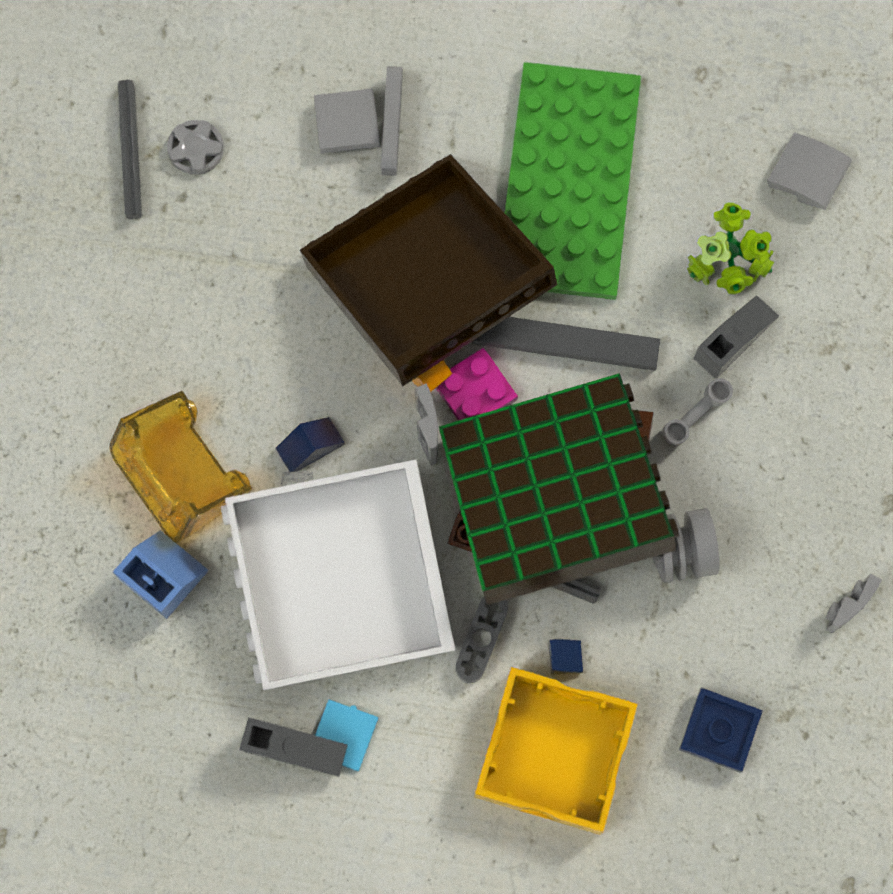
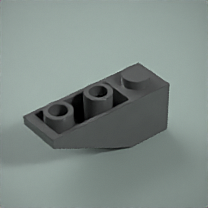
M756 295L722 323L698 347L694 360L717 379L779 315Z
M248 717L239 750L340 777L348 745Z

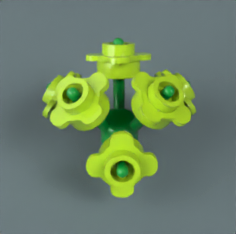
M732 202L725 203L723 209L714 212L713 218L719 221V226L727 231V233L719 231L714 236L702 235L699 237L697 244L701 247L702 254L695 258L692 255L687 257L689 260L687 271L690 277L696 282L702 281L705 285H709L710 281L708 278L715 273L712 264L719 260L722 262L728 261L729 267L722 271L721 278L716 281L717 287L726 289L728 294L742 292L745 286L752 285L759 275L765 278L768 273L773 271L771 267L774 262L770 260V257L774 251L771 250L768 253L769 243L771 242L770 233L766 231L756 233L755 230H748L742 240L738 241L733 233L742 229L744 220L750 219L751 213L747 209H742L738 204ZM740 256L752 263L748 272L755 276L754 279L752 276H746V271L743 267L735 266L734 258Z

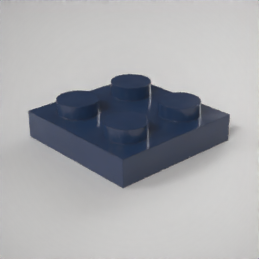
M701 687L679 750L742 773L763 710Z

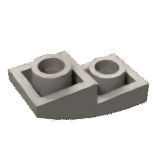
M870 574L863 581L858 580L850 595L855 600L845 596L839 603L833 602L825 618L830 621L826 630L831 633L836 631L861 611L876 592L882 579Z

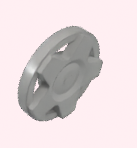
M191 120L177 125L172 130L167 143V151L171 162L177 169L187 174L198 175L209 172L218 165L223 156L224 145L219 131L212 124L204 120ZM196 127L193 131H191V130L188 129V128ZM211 133L214 134L217 141L209 139ZM177 139L179 144L173 148V143ZM208 156H215V158L209 164L206 165V158ZM188 160L192 167L184 166L180 162Z

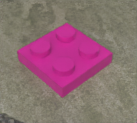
M484 347L450 368L452 375L436 387V390L458 421L509 406L518 400V395Z

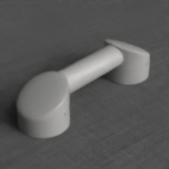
M717 378L708 384L702 400L680 420H671L664 426L662 434L665 441L673 446H679L685 442L689 436V428L712 406H720L731 398L733 388L730 382L723 378Z

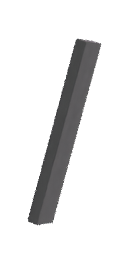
M508 317L473 340V344L656 371L660 339Z

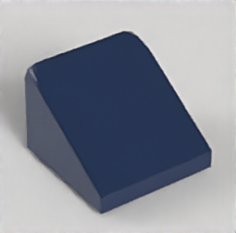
M550 639L551 675L583 673L581 640Z

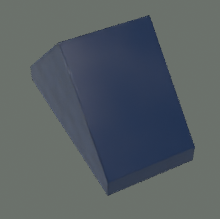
M330 417L300 423L276 447V450L292 475L343 446L345 442Z

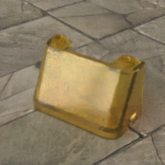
M183 391L121 418L109 444L114 462L163 532L175 543L187 539L222 515L221 506L226 505L225 498L248 494L253 489L248 477L244 473L236 469L227 473L223 470L193 428L198 414L197 407L192 400L187 398Z

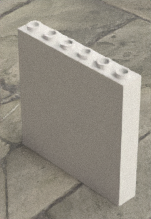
M416 459L225 498L226 505L221 506L224 525L230 524L233 537L227 538L230 556H237L239 568L234 569V577L237 589L243 587L245 600L240 601L243 620L249 619L252 632L246 633L249 651H256L258 664L253 665V672L256 684L262 683L263 690L455 650Z

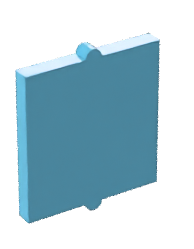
M328 699L315 736L347 744L348 747L343 766L359 772L379 717L357 710L355 705L349 707Z

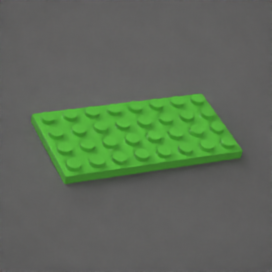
M524 62L505 214L554 266L558 285L548 292L616 300L641 75Z

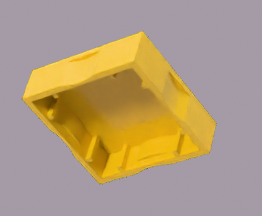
M511 667L474 798L601 835L604 832L616 787L617 772L622 754L627 746L638 704L596 691L574 689L555 679Z

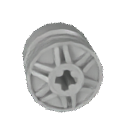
M705 508L686 511L683 527H680L674 514H669L667 516L668 519L674 518L680 537L674 538L676 551L653 557L662 582L668 583L673 581V567L678 580H684L686 578L687 565L689 564L696 578L717 575L720 568L719 550L709 510Z

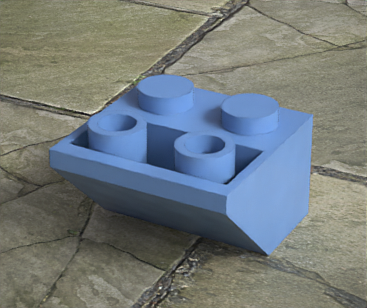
M160 530L135 546L113 573L121 582L167 619L209 570Z

